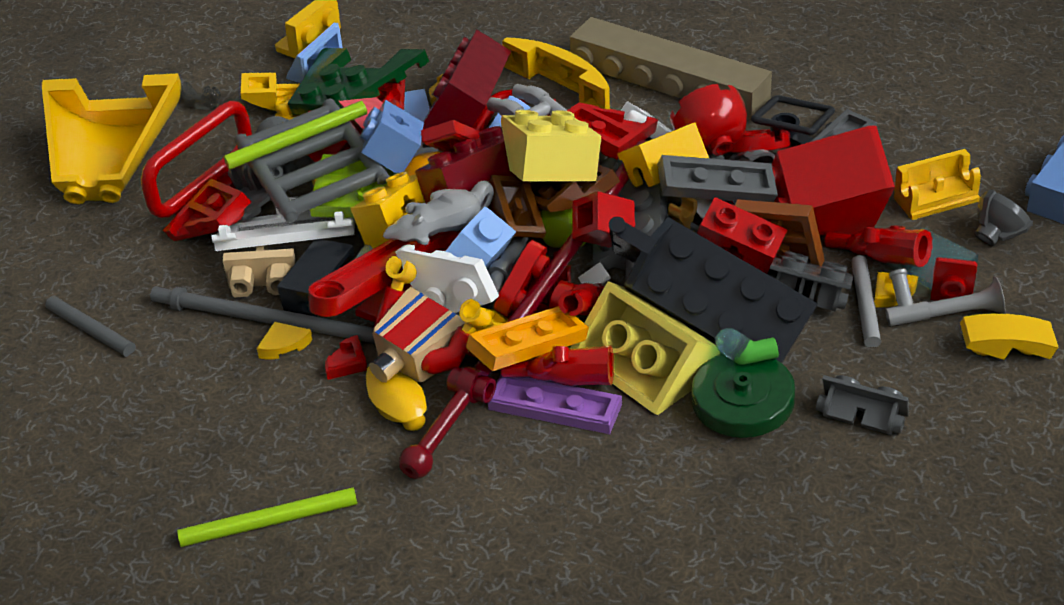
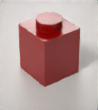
M599 191L572 201V239L608 248L612 247L609 221L613 217H621L626 223L635 228L634 201Z

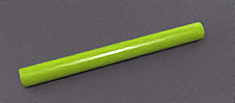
M361 100L224 155L225 163L228 169L231 170L367 115V108Z
M354 487L178 529V539L180 546L185 547L357 505Z

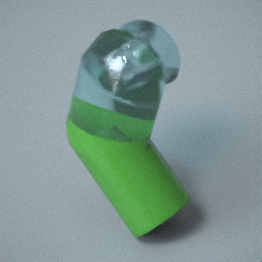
M726 328L720 330L715 338L717 349L738 365L770 360L779 356L778 346L774 337L752 341L733 328Z

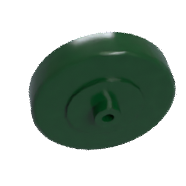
M731 351L711 358L697 370L691 385L692 406L696 416L704 425L723 435L747 438L772 432L787 421L795 405V382L792 374L784 364L774 358L746 365H738L734 360L740 351Z

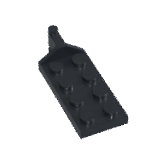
M613 217L609 221L613 252L635 263L625 282V289L730 351H740L749 339L758 341L774 337L779 352L778 358L775 359L783 363L817 308L818 303L669 217L665 219L651 236L629 225L621 217Z

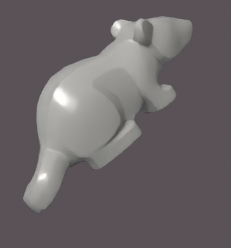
M481 180L474 186L471 192L462 189H443L431 193V201L427 204L408 203L405 207L408 214L402 216L393 225L389 226L383 233V237L385 239L405 242L417 241L422 245H428L430 241L428 237L440 232L463 230L485 206L488 207L491 204L494 195L493 186L491 183Z

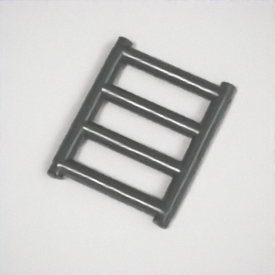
M327 99L322 107L249 136L239 134L235 137V143L238 149H242L341 108L333 99ZM350 121L248 162V165L270 199L288 223L296 221L298 214L372 183L377 182L379 185L386 184V179L390 177L383 165L361 153L364 140L360 138L359 132ZM343 140H346L351 147L278 178H275L270 171ZM358 161H361L366 168L364 171L291 201L285 193L287 190Z

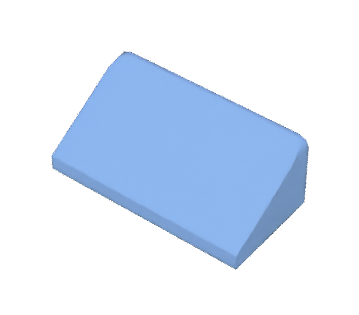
M334 22L296 56L286 76L288 80L301 83L322 49L343 48L339 23Z

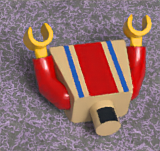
M392 256L386 263V273L393 278L391 286H386L373 328V337L378 357L369 364V367L374 376L385 383L399 371L416 382H424L434 374L459 367L469 352L466 348L469 334L474 333L476 329L482 330L489 326L491 315L483 307L480 308V304L473 299L466 300L461 305L459 315L412 287H409L406 291L403 290L404 284H409L415 279L417 271L412 263L406 261L403 271L399 273L402 260L397 256Z

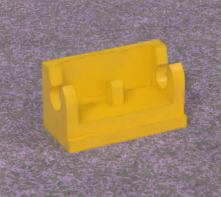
M695 122L617 153L619 160H622L630 181L635 187L643 185L638 168L641 169L648 187L660 183L657 163L661 155L709 158Z
M966 149L898 166L894 199L911 220L979 202L980 169L979 167L973 168L969 173L970 154Z

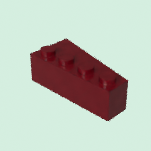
M477 29L471 39L464 36L432 93L436 99L423 121V129L451 120L472 128L487 105L511 50Z
M495 126L479 132L480 138L458 142L453 145L455 151L451 153L449 151L441 152L428 158L429 164L415 170L425 203L430 202L431 193L438 190L462 189L471 192L474 186L481 180L489 182L491 175L516 176L509 168L502 127Z

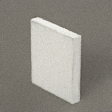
M599 262L578 277L582 284H604L611 277L601 262Z

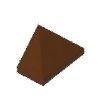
M491 175L489 183L493 186L494 195L488 209L516 231L513 237L544 238L546 229L529 181H522L517 176Z

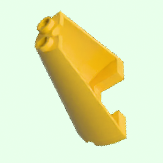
M178 73L144 75L142 88L147 96L144 98L88 100L76 78L43 80L42 95L51 180L53 185L64 193L63 197L66 201L73 204H82L85 201L115 203L120 200L121 193L179 102L181 81Z

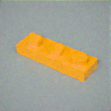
M558 306L469 334L466 348L489 369L495 371L551 352L553 346L567 347L586 340L589 327L576 316H570V313H563Z

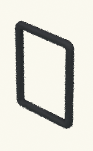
M775 95L752 116L751 121L755 124L813 135L835 113V108L829 105ZM777 102L825 111L811 128L762 118Z

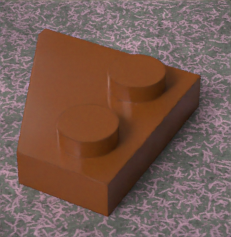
M737 199L734 206L787 229L777 254L784 256L785 251H791L807 256L811 264L823 265L825 258L812 205Z

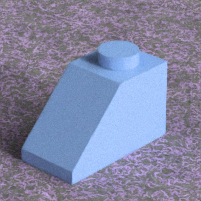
M485 206L459 233L445 252H450L456 257L469 256L482 259L488 270L492 262L497 260L505 251L516 231Z

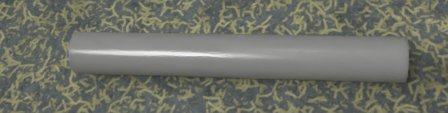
M858 255L852 258L851 265L864 344L866 347H878L881 344L868 263L866 257Z

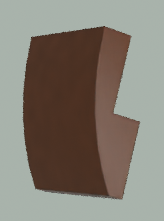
M598 165L596 181H531L530 186L538 208L548 212H557L571 209L572 201L597 191L607 192L619 183L620 180L613 169Z

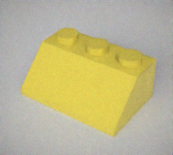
M609 281L584 322L589 327L586 340L573 344L570 349L611 345L614 354V378L612 384L656 415H659L691 392L692 380L697 370L705 362L719 355L722 350L676 318L628 291L625 287Z

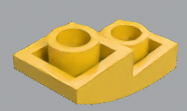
M992 313L964 316L960 322L966 348L971 349L978 355H990L1005 360L1011 349L1015 348L1025 355L1034 354L1051 359L1059 348L1051 322L1023 315Z

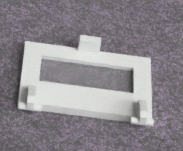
M296 196V197H288V198H289L290 201H291V200H293V199L298 198V196ZM276 208L277 214L258 216L244 221L240 219L231 226L220 225L217 234L212 235V242L214 243L215 251L349 236L354 235L355 219L344 218L342 211L334 212L335 218L311 217L310 211H305L298 214L296 221L288 223Z

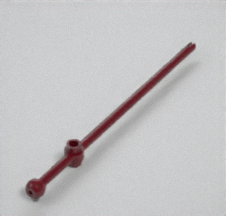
M640 140L639 142L636 143L635 146H637V145H639V144H642V143H644V142H647V141H645V140ZM624 163L615 172L620 182L605 193L617 196L629 180ZM572 233L569 235L507 322L534 313L582 246L583 241L572 239ZM480 360L474 368L469 366L464 369L454 367L449 373L447 389L455 394L417 445L408 446L400 454L399 467L408 477L413 479L422 478L431 471L433 452L469 402L474 404L478 401L488 403L493 398L496 390V381L488 377L492 370Z

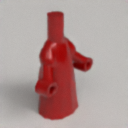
M890 225L889 228L864 227V231L854 235L828 232L825 237V245L830 248L850 250L855 254L866 255L883 263L924 267L931 257L933 238L931 232L925 229L908 230L904 226Z
M611 345L577 349L553 346L551 352L540 355L532 360H525L501 368L502 377H531L536 380L553 381L566 386H612L614 378L613 348Z

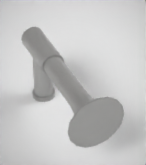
M898 269L889 273L898 304L897 307L886 308V318L889 326L978 309L992 310L998 314H1005L1004 294L1000 281L996 276L993 277L992 283L988 288L974 294L932 302L913 303L907 280V270Z

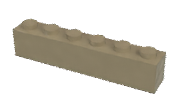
M590 17L570 36V52L590 63L600 73L682 99L696 89L708 85L718 84L720 90H730L728 85H732L739 91L745 104L747 120L750 121L752 116L771 99L772 71L594 17Z

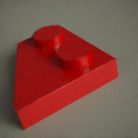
M580 102L567 110L574 113V117L579 121L587 122L589 128L601 135L600 152L616 160L619 159L617 153L634 147L640 140H645L654 134L658 124V119L647 116L644 123L624 120V111L602 109L595 105Z
M210 179L162 231L173 241L218 232L220 225L231 226L237 223L243 217L244 209L251 201L242 191Z

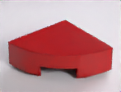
M358 335L340 342V347L331 356L329 355L325 362L328 380L367 371V363Z

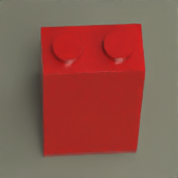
M866 126L777 151L772 163L778 193L774 202L812 205L819 235H826L828 232L856 234L864 231V227H875L895 189L877 126Z

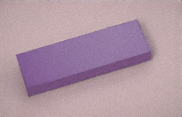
M500 374L494 396L488 402L489 410L610 434L622 406V396L575 386L561 385L550 381H540L529 377H502V374Z

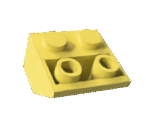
M517 110L515 115H502L501 117L509 168L522 181H596L601 135L589 128L587 122L579 121L574 117V113L556 110L551 112V116H538V113L535 111Z

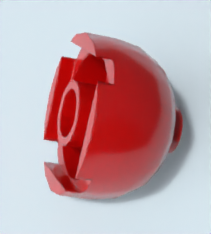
M712 84L696 89L684 96L679 101L681 108L677 111L676 115L673 110L670 114L673 130L695 122L708 155L714 154L719 156L732 150L733 146L745 132L747 124L745 104L739 91L732 85H728L730 90H720L718 84Z

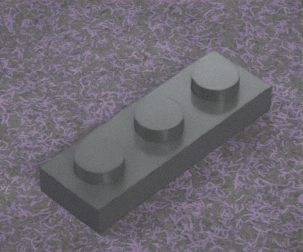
M661 155L657 163L662 196L714 199L716 197L728 201L740 199L774 202L778 195L771 163Z

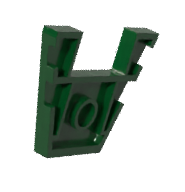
M324 48L289 100L288 105L293 115H302L322 107L327 99H333L342 108L339 101L377 97L380 95L379 87L385 83H399L407 77L405 70L417 64L418 68H422L429 62V58L425 49H400L381 68H365L364 65H355L348 68L344 67L351 61L347 48Z

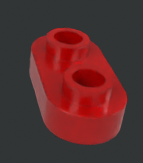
M534 240L527 244L500 290L493 310L507 318L514 313L527 295V289L534 277L538 279L548 266L550 258L546 256L547 247Z

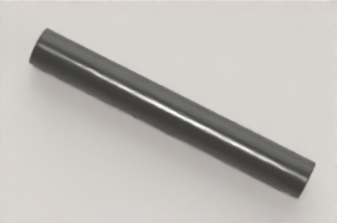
M51 296L47 299L46 309L123 356L127 357L135 351L136 345L60 298Z

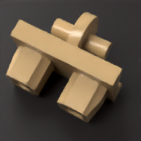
M268 245L256 246V251L224 253L223 265L232 296L235 298L248 297L252 293L254 286H267L269 293L279 295L277 290L278 284L295 265L294 249L268 250Z

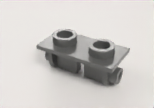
M823 375L825 395L820 394L816 404V411L823 412V417L853 425L857 411H862L865 413L861 427L887 435H892V432L901 434L905 423L904 416H909V397L903 396L901 392L890 387L881 386L875 389L863 386L859 381L848 376L838 375L836 378Z

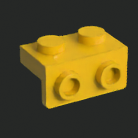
M314 0L285 22L286 36L275 44L276 51L296 58L300 52L334 22L339 23V28H341L337 0Z

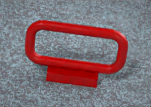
M227 101L221 104L156 152L147 161L141 175V187L146 206L152 215L157 218H167L173 214L177 215L210 179L235 188L228 175L229 169L224 157L164 203L161 202L156 179L163 166L232 115L235 119L238 135H252L249 115L244 105L238 101ZM236 145L230 153L239 150L238 146Z

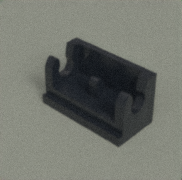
M315 239L277 286L283 310L317 317L318 315L312 313L309 307H307L309 303V286L346 265L344 264L345 260L352 258L355 254L353 245Z

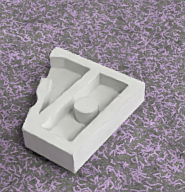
M410 244L404 245L395 251L397 257L402 260L403 269L406 261L412 263L416 268V277L410 283L412 288L454 313H458L461 305L468 299L475 300L481 306L491 303L499 297L482 259L469 256L456 257L450 252L435 250L433 253L416 251L415 246Z

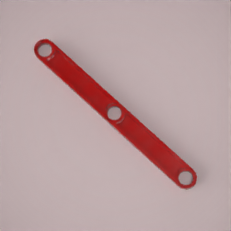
M461 230L457 232H440L428 237L430 240L428 245H422L417 241L405 242L391 239L310 285L308 289L310 311L315 315L324 317L336 316L347 311L392 284L393 278L386 273V263L392 256H397L395 251L410 244L415 246L416 251L433 253L435 250L446 251ZM401 266V268H400V270H399V273H401V272L403 271V267H402V266Z

